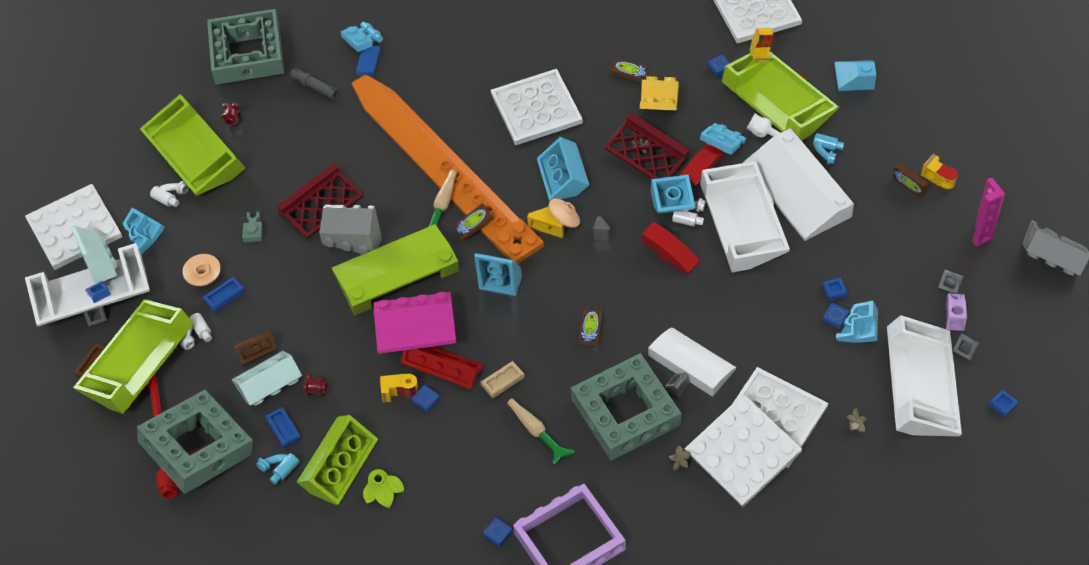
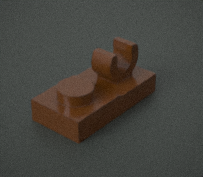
M270 330L234 345L242 365L278 349Z

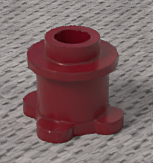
M224 103L222 105L224 114L221 116V121L228 126L236 125L239 122L238 117L242 113L239 110V105L236 103Z
M308 373L303 385L305 395L310 396L313 393L321 397L323 393L327 392L328 382L325 381L324 377L313 378L312 374Z

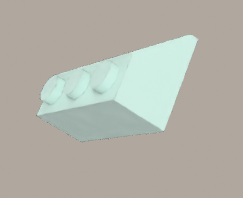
M75 225L71 226L95 284L117 276L115 268L118 267L105 238L101 239L96 232Z
M281 351L233 378L232 381L246 403L255 406L263 402V398L269 394L272 396L279 393L283 386L295 384L302 375L292 356Z

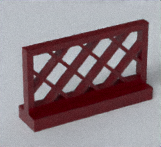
M631 112L627 115L623 125L604 146L605 150L651 180L659 179L656 176V171L666 170L667 175L665 178L672 177L683 162L686 163L689 159V149ZM628 127L634 132V136L623 137V132ZM645 138L648 140L649 145L638 146L637 139ZM635 140L636 147L625 148L624 141ZM615 142H622L623 149L615 150L611 146ZM652 149H662L663 155L653 156ZM640 150H650V157L640 158ZM637 151L638 158H627L626 152ZM674 157L679 160L675 165H667L666 158ZM664 159L665 166L655 167L654 160ZM651 161L652 168L644 169L641 167V162Z
M333 163L278 204V213L283 219L286 218L308 240L320 231L321 220H317V213H323V208H318V201L329 202V205H331V202H342V205L349 208L359 201L363 194L339 171V167ZM339 178L343 182V187L333 186V182ZM329 190V197H319V192ZM332 191H343L342 198H332ZM345 191L354 192L356 196L345 198ZM316 201L315 208H305V203ZM302 212L301 219H293L290 214ZM304 212H315L314 219H304ZM303 223L314 224L313 229L307 233L303 229Z

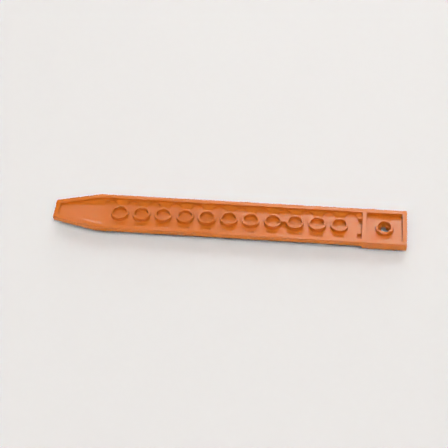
M366 74L352 82V86L364 110L440 189L447 179L450 170L457 172L450 200L465 215L482 203L487 207L494 219L482 227L480 231L507 259L519 264L544 247L543 240L522 219H519L392 89ZM521 240V244H514V241Z

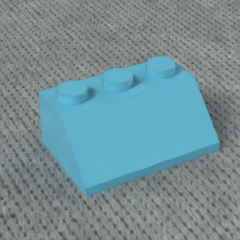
M559 137L537 157L550 201L554 198L565 199L577 196L589 186L575 142Z

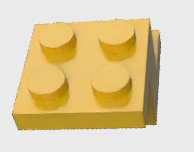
M646 76V80H642L640 109L677 110L679 81H676V78L664 77V81H660L658 77Z

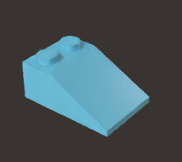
M475 253L474 258L479 289L516 296L522 279L521 267L513 260Z

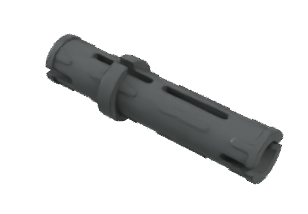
M296 67L292 69L290 77L301 82L303 86L311 87L332 100L338 96V89L316 79L310 73H305Z

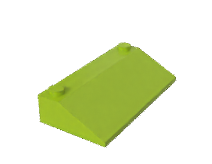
M770 51L769 61H754L751 53L725 66L722 82L762 116L770 119L772 124L780 131L784 132L791 128L801 141L812 135L839 108V106Z
M181 94L140 128L196 196L233 180L245 169L244 165Z
M434 224L334 266L332 271L355 316L372 309V299L436 272L439 273L441 278L458 272L459 266L451 246Z
M144 299L73 388L108 409L124 414L194 323L180 308Z

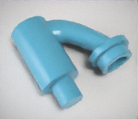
M816 133L813 142L816 151L827 160L828 165L835 162L836 153H833V151L836 149L843 150L845 144L839 142L838 138ZM825 149H829V150H833V151H830V154H829Z
M278 454L265 459L259 458L256 465L261 471L265 472L271 468L270 464L281 462L273 470L274 475L270 478V481L276 484L279 480L283 481L300 463L293 454Z

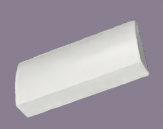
M672 327L660 335L648 348L649 357L676 374L687 373L690 383L712 397L736 370L735 366Z

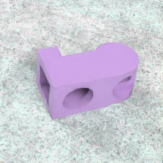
M948 293L946 301V330L964 331L967 320L965 295Z

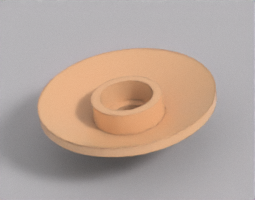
M554 198L549 202L551 213L560 223L570 228L578 227L580 217L571 203L558 198Z
M209 254L193 256L185 263L183 276L191 285H208L219 276L221 270L220 263L217 258Z

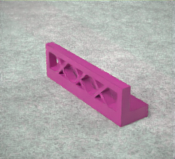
M992 177L986 181L975 223L976 229L972 242L976 247L993 240L1005 193Z

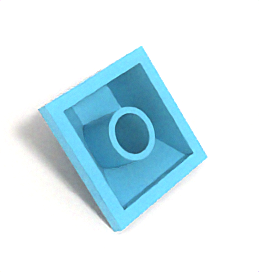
M840 61L834 63L838 91L872 90L875 88L876 69L874 61Z
M689 175L652 179L650 191L653 206L657 213L695 209Z

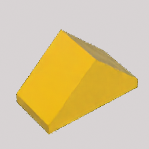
M549 207L528 214L527 219L530 228L563 238V224L553 216Z

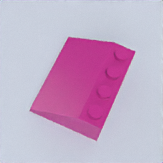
M439 292L432 295H419L410 298L401 297L395 300L374 302L378 354L456 343L451 292Z

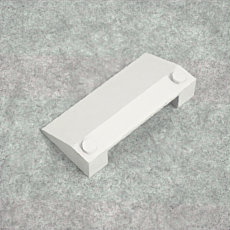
M791 128L775 135L743 162L756 161L765 186L771 192L774 204L804 241L852 217L854 203Z
M756 161L702 170L700 185L732 272L752 269L790 251Z
M134 243L118 248L120 259L115 260L118 267L115 268L117 276L103 281L111 295L95 303L91 301L85 291L86 288L95 285L89 269L48 281L44 272L25 277L37 327L149 292L147 274L137 244Z
M900 315L887 326L896 431L921 436L962 435L950 331Z

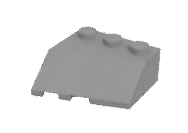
M324 205L319 232L322 244L327 247L340 248L344 251L357 252L361 255L379 247L382 236L375 206H368V209L360 205H354L353 208H347L344 205Z
M1031 220L1023 241L1024 248L1028 252L1027 255L1035 259L1041 257L1046 260V264L1055 268L1058 265L1064 268L1063 271L1069 275H1081L1089 260L1088 249L1064 236L1058 237V234L1049 228H1044L1043 230L1038 228L1037 222Z

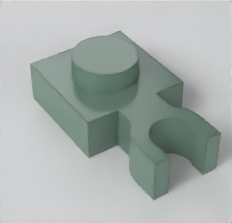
M247 212L249 223H243V242L262 241L263 225L260 222V213L256 212V217L251 218L250 212Z

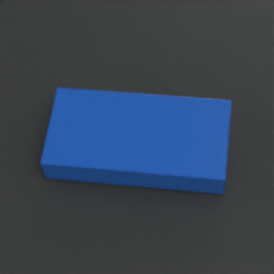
M373 46L361 51L356 69L357 75L364 76L366 74L374 76L381 51L380 46Z
M232 277L202 298L215 313L245 293V289L235 277Z
M283 407L265 416L284 449L301 440L300 434Z

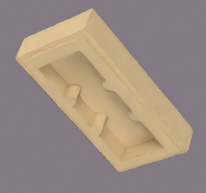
M512 361L481 381V386L493 399L524 379L525 376Z

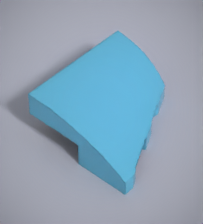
M134 208L130 210L123 222L125 229L129 231L131 241L137 244L141 254L158 239L165 228L162 224Z
M874 301L854 304L850 315L844 321L845 327L841 334H836L837 341L854 343L877 341L878 309Z

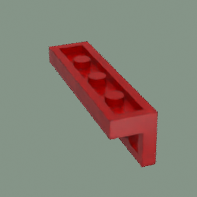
M435 346L403 350L401 359L403 364L469 389L474 387L477 374L483 371L484 368L483 364Z

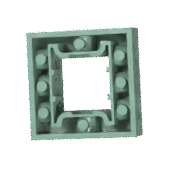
M276 9L207 20L211 71L216 85L285 73L280 26ZM263 39L262 47L264 54L261 51H252V53L239 55L238 53L233 55L230 53V43Z
M641 353L571 387L573 403L610 461L681 426V412ZM636 386V393L647 405V410L617 424L604 401L608 402L610 398L620 393L624 394L626 390Z
M206 390L137 426L138 443L184 494L252 455L253 440ZM198 421L205 428V432L209 433L216 441L189 456L176 440L180 435L196 429Z

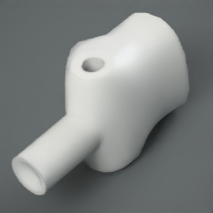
M756 113L746 128L757 137H765L767 134L774 137L781 133L772 128L770 119L761 117Z

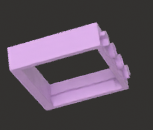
M585 484L573 487L564 496L556 497L547 506L537 508L533 514L526 518H520L513 525L515 536L535 565L548 564L526 532L583 498L613 539L570 565H601L626 550V540Z

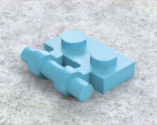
M366 22L360 24V29L354 26L341 31V37L357 52L373 47V42L375 41L382 42L383 40L381 33L376 29L374 30L373 26Z
M716 123L704 130L700 136V140L708 145H712L731 155L741 144H745L747 140L746 137L741 136V133L733 132L727 129V126Z

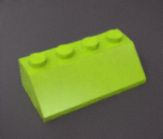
M351 415L337 417L297 483L310 494L332 504L339 505L378 438Z

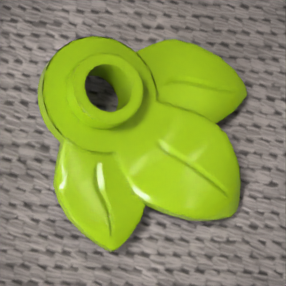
M376 469L368 476V484L363 490V497L367 504L377 500L382 506L390 508L394 493L404 492V486L396 476H388L385 471ZM380 476L382 481L376 482L374 478Z

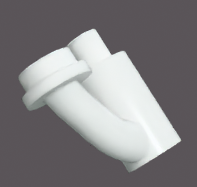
M184 181L165 184L160 187L155 186L150 192V197L168 207H177L179 201L175 199V195L167 191L176 190L178 194H186L189 186Z
M700 198L699 201L694 202L697 212H703L706 201ZM689 210L674 211L673 222L694 227L696 224L703 225L704 218L698 217L696 213L687 212Z
M200 313L190 316V320L194 324L180 342L181 347L185 350H189L195 345L194 338L190 336L193 329L199 338L204 339L205 342H209L212 339L210 335L211 330Z

